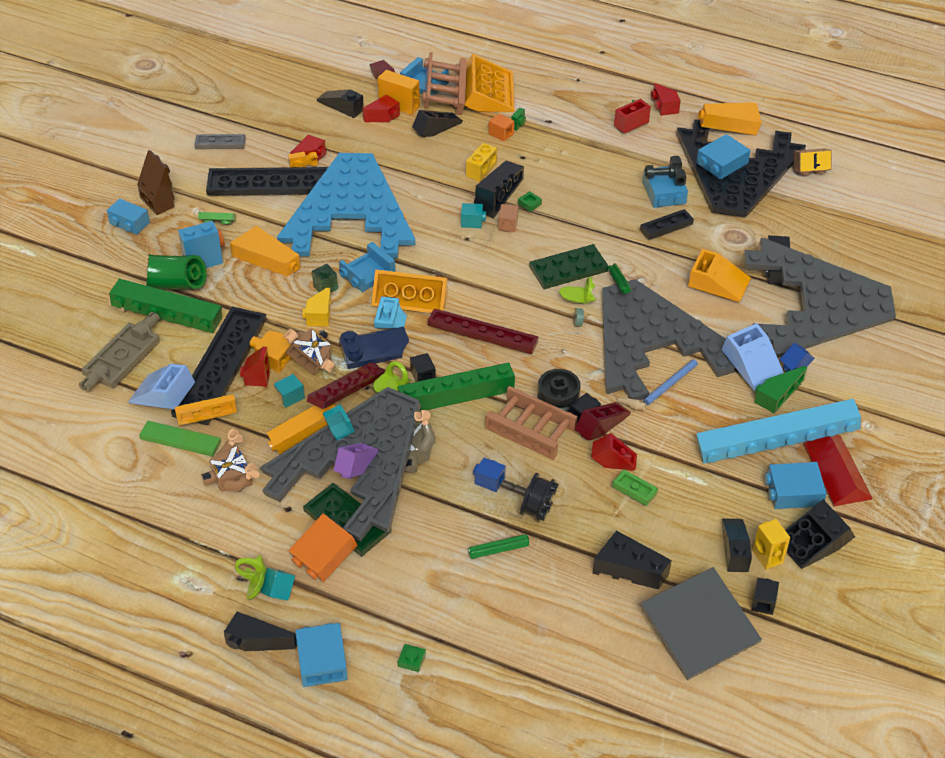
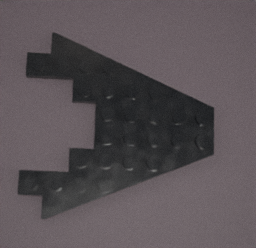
M695 119L693 129L677 127L679 141L711 211L719 214L747 217L794 164V151L806 149L804 144L791 143L792 133L775 131L773 151L756 148L755 158H749L748 164L719 179L697 164L698 150L711 143L707 142L709 128L701 127L700 120Z

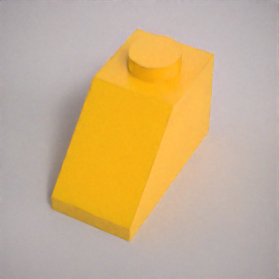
M325 288L307 300L306 308H303L302 312L307 326H329L331 309L330 288Z

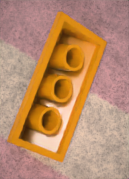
M375 270L371 306L378 307L381 297L399 298L402 310L432 313L435 308L444 311L448 297L447 278Z

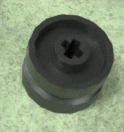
M565 369L549 370L542 374L538 381L537 399L570 412V405L580 398V380L577 375Z

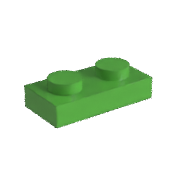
M198 212V219L203 220V223L218 220L221 221V224H231V221H236V214Z
M623 470L612 484L613 488L645 506L658 493L657 487L626 470Z

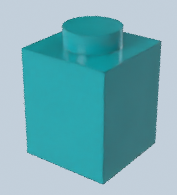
M462 203L461 227L482 229V222H486V211H483V204Z

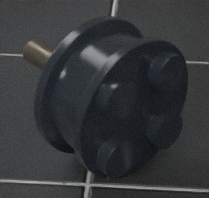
M536 472L527 489L506 480L502 481L500 487L524 496L520 515L524 516L527 514L533 516L537 522L544 521L547 513L550 512L553 505L551 500L553 495L555 496L559 484L556 483L555 479L549 481L541 478L540 474Z

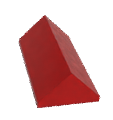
M840 435L818 438L804 443L803 446L811 462L818 463L826 493L833 507L872 500V495Z

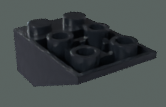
M824 499L785 530L790 536L787 553L801 569L840 550L855 538L851 528Z

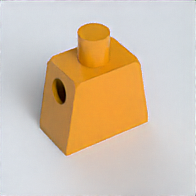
M268 331L262 339L255 336L252 337L250 347L255 348V352L263 346L267 347L270 369L280 373L292 359L285 353L291 344L287 338L283 337L284 334Z

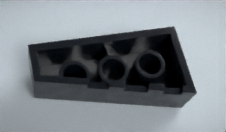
M507 160L504 161L476 185L474 204H483V211H486V216L494 218L500 211L501 204L507 202L523 181L524 166Z

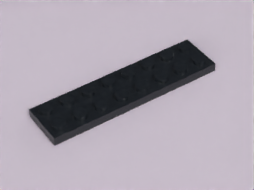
M328 167L209 168L206 193L207 195L214 196L309 194Z
M231 307L192 374L195 381L194 385L179 406L225 396L251 349L250 341L252 337L258 336L266 322V314ZM172 409V417L177 418L175 409ZM212 418L195 423L209 425Z

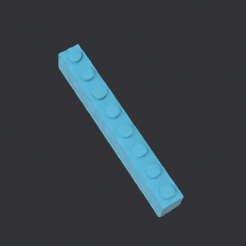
M854 399L696 433L697 443L703 464L713 463L741 455L754 454L759 451L772 450L782 446L853 432L861 429V415Z

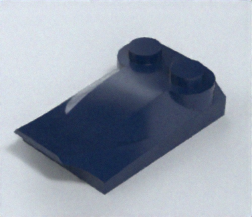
M404 326L363 334L346 331L338 338L347 369L362 367L368 363L376 364L402 358L405 346L409 342Z

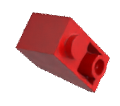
M655 83L653 90H651V99L655 102L656 110L658 109L661 116L679 114L681 100L677 91Z

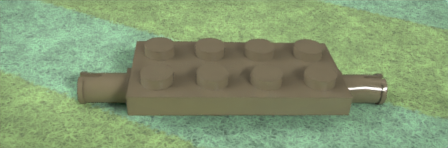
M150 312L143 321H139L135 325L128 323L81 369L82 374L87 377L79 383V387L83 391L89 392L97 382L114 388L160 341L159 335L151 331V328L160 320L159 315Z

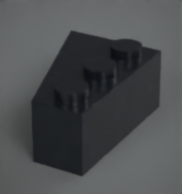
M616 530L594 558L592 574L611 575L613 579L619 580V578L632 580L633 584L659 589L669 576L672 560Z

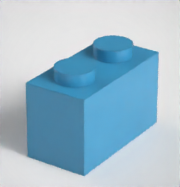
M120 198L107 209L110 224L136 235L150 223L147 209Z

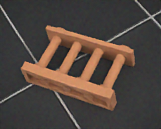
M430 52L428 58H425L424 67L426 68L425 92L422 94L424 109H427L429 101L453 105L455 107V114L462 115L465 105L467 59L460 57L459 64L456 63V65L432 61L433 52ZM432 67L455 71L457 75L432 72ZM431 78L454 82L457 85L450 87L431 83ZM430 91L452 93L456 97L452 99L430 95Z
M511 386L507 388V403L499 414L489 411L485 415V429L552 460L557 456V440L566 428L575 432L577 425L576 415ZM515 405L525 409L515 422L505 418ZM531 413H534L541 417L535 427L531 430L522 426ZM548 421L558 424V427L550 437L539 434Z

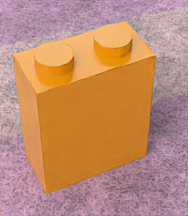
M388 70L379 75L377 79L378 97L381 98L387 94L400 103L401 112L413 115L420 107V81Z

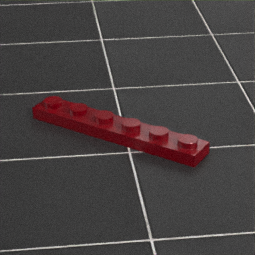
M435 308L428 319V326L533 354L539 338L535 335Z
M368 363L308 394L307 402L325 409L375 382L376 379L385 373V369L380 368L375 363Z

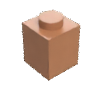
M501 204L498 231L516 232L519 206Z

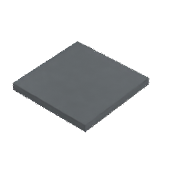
M714 567L640 604L641 609L687 681L760 643L762 640Z

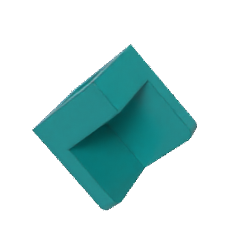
M294 374L274 383V387L282 395V402L285 408L305 398L304 386Z
M341 404L323 413L327 425L337 441L355 432Z
M267 567L261 593L272 598L289 600L295 575Z

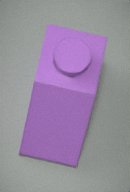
M365 443L339 447L334 471L341 473V476L347 479L362 475L378 453V449Z

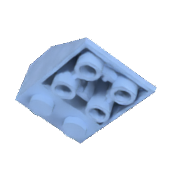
M757 323L727 336L721 350L754 392L757 386L763 384L768 378L784 373L769 337Z
M169 364L148 374L128 402L131 404L175 409V407L179 406L195 381L186 365Z

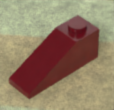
M617 402L585 409L575 430L586 440L600 438L630 416L631 412Z

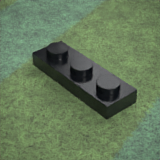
M683 209L640 225V230L651 240L693 225L694 219Z

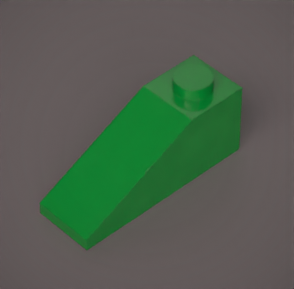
M802 366L768 378L763 384H759L755 390L756 398L754 403L775 414L802 384L807 367Z

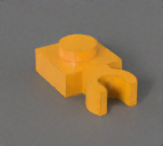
M305 152L288 154L289 167L316 166L318 161L314 158H318L317 153L311 152L308 155H305Z

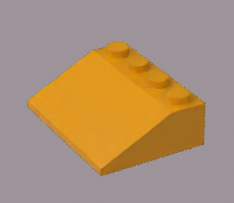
M472 53L466 62L464 106L483 112H514L513 71Z

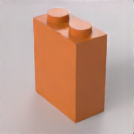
M322 514L288 551L293 557L291 561L297 567L301 568L303 566L307 569L305 572L313 580L318 578L324 583L358 545L352 535L325 514Z

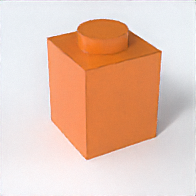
M499 113L489 120L490 135L504 142L514 134V121Z

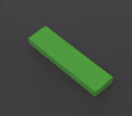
M148 420L139 434L141 440L214 457L221 444V438Z

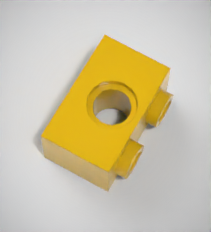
M777 519L769 522L765 521L758 526L752 552L765 570L784 563L790 541V536Z

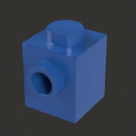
M794 342L779 360L784 363L783 368L788 372L802 366L808 367L815 358L804 347Z
M484 457L480 464H476L474 467L475 484L497 493L502 481L505 480L506 466Z

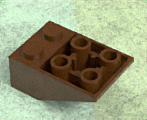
M148 150L137 187L142 201L156 215H159L174 208L173 200H175V197L171 190L172 182L169 178L170 170L168 165L164 164L158 155Z

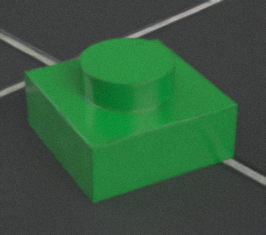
M520 107L511 116V120L514 121L515 131L523 126L526 121L525 109Z
M529 191L518 198V204L531 212L542 205V199Z
M404 644L398 659V667L419 672L426 656V649Z

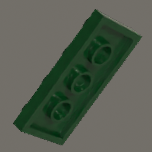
M594 244L529 262V267L543 290L609 271L608 264Z
M332 483L305 504L303 508L304 512L314 520L325 514L343 528L361 503L335 483ZM372 526L361 542L355 539L358 546L354 551L361 557L364 556L392 531L390 530L387 533Z

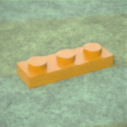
M234 394L177 406L175 407L178 425L180 426L237 413Z

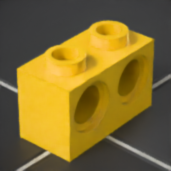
M482 143L466 160V177L481 182L497 164V148Z

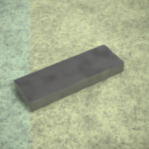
M197 134L194 145L195 149H244L246 137L245 134Z

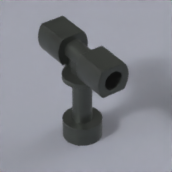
M680 156L670 157L668 168H654L653 165H645L646 179H653L654 175L668 174L669 178H674L676 185L686 184V174L684 169H682Z

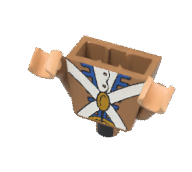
M289 329L283 335L291 344L285 353L314 375L319 368L327 370L329 374L331 373L335 363L331 361V352L329 351L331 343L327 341V332L320 330L317 333L313 329L307 332H295L293 329Z
M231 429L228 432L230 441H226L221 450L209 460L211 471L201 474L205 486L216 482L221 492H240L244 487L252 486V478L257 479L260 475L257 471L258 467L253 463L247 465L238 445H234L235 443L239 444L242 442V435L236 429Z

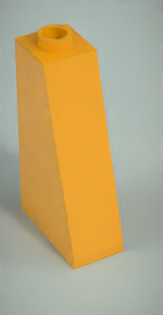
M757 103L704 104L702 110H699L698 113L701 127L757 135L762 124Z
M257 225L230 242L231 255L234 258L287 277L301 268L299 254Z
M332 404L325 409L314 405L267 432L270 438L267 442L272 451L277 450L280 455L325 427L327 422L323 413L335 407V405Z

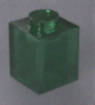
M328 264L312 270L313 287L318 292L325 288H330V292L338 289L337 273Z

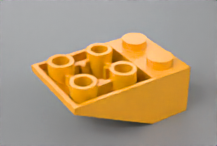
M702 249L691 269L688 287L740 302L750 283L751 277L721 254Z

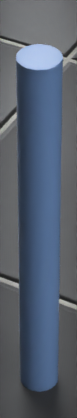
M692 359L648 395L643 402L647 406L650 405L698 365L697 361Z

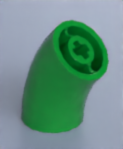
M149 254L146 286L172 290L199 289L206 281L207 270L205 263L197 255L166 256Z

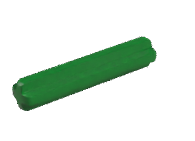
M616 263L609 265V272L623 294L630 293V284Z
M527 534L471 546L468 548V554L470 559L527 547L529 546V538Z

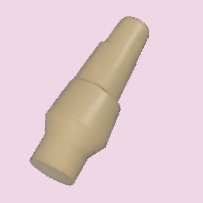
M620 397L617 399L618 403L627 405L634 410L644 411L646 408V403L640 400Z

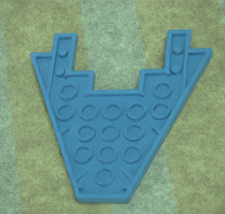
M339 153L277 236V240L281 243H293L292 250L299 254V256H310L313 231H331L332 218L366 219L365 232H382L380 248L392 258H398L399 245H415V237L373 153Z

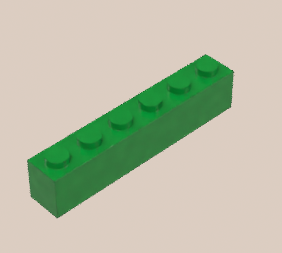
M120 278L109 292L111 306L116 308H122L123 306L125 310L147 316L150 312H154L162 320L210 333L215 332L222 320L221 305Z
M508 362L398 386V391L419 400L421 412V410H431L505 394L509 386L515 388V375Z

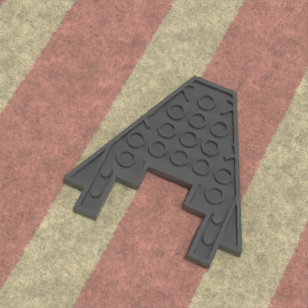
M765 238L760 239V251H744L745 269L781 270L782 285L800 286L803 311L788 310L786 313L787 325L758 324L769 337L777 358L782 357L794 342L807 349L893 321L896 317L891 286Z
M636 279L628 281L631 292L626 294L621 292L617 284L602 288L606 394L624 390L630 399H645L649 395V391L636 370L649 367L650 361L645 355L646 352L674 344L683 357L700 352L716 377L734 373V365L721 350L726 338Z
M389 387L380 391L346 413L351 421L354 433L337 441L328 425L264 464L260 468L262 473L272 477L262 490L264 495L281 502L304 472L321 479L331 465L335 466L339 447L365 443L377 448L378 453L363 474L358 476L360 478L350 489L352 495L364 501L343 529L360 542L372 526L389 533L417 424L414 413L416 411L420 412V401Z

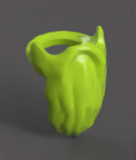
M592 277L587 278L584 288L568 286L561 288L559 294L564 299L574 303L589 304L596 301L591 292L595 287Z
M393 361L387 366L385 374L375 380L373 389L375 393H379L387 387L398 391V386L408 384L411 379L408 380V373L401 363ZM394 366L401 370L402 379L393 374Z
M261 555L256 559L240 558L235 563L237 573L250 580L247 591V599L249 600L259 594L265 581L267 568ZM250 564L257 571L254 572L250 568L243 571L239 568V565Z

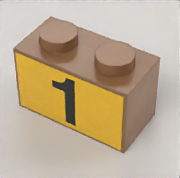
M823 148L794 151V171L800 172V175H809L812 171H815L816 174L826 173V170H832V150Z

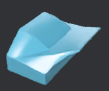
M381 297L374 320V327L398 328L405 326L407 315L400 307L399 298Z

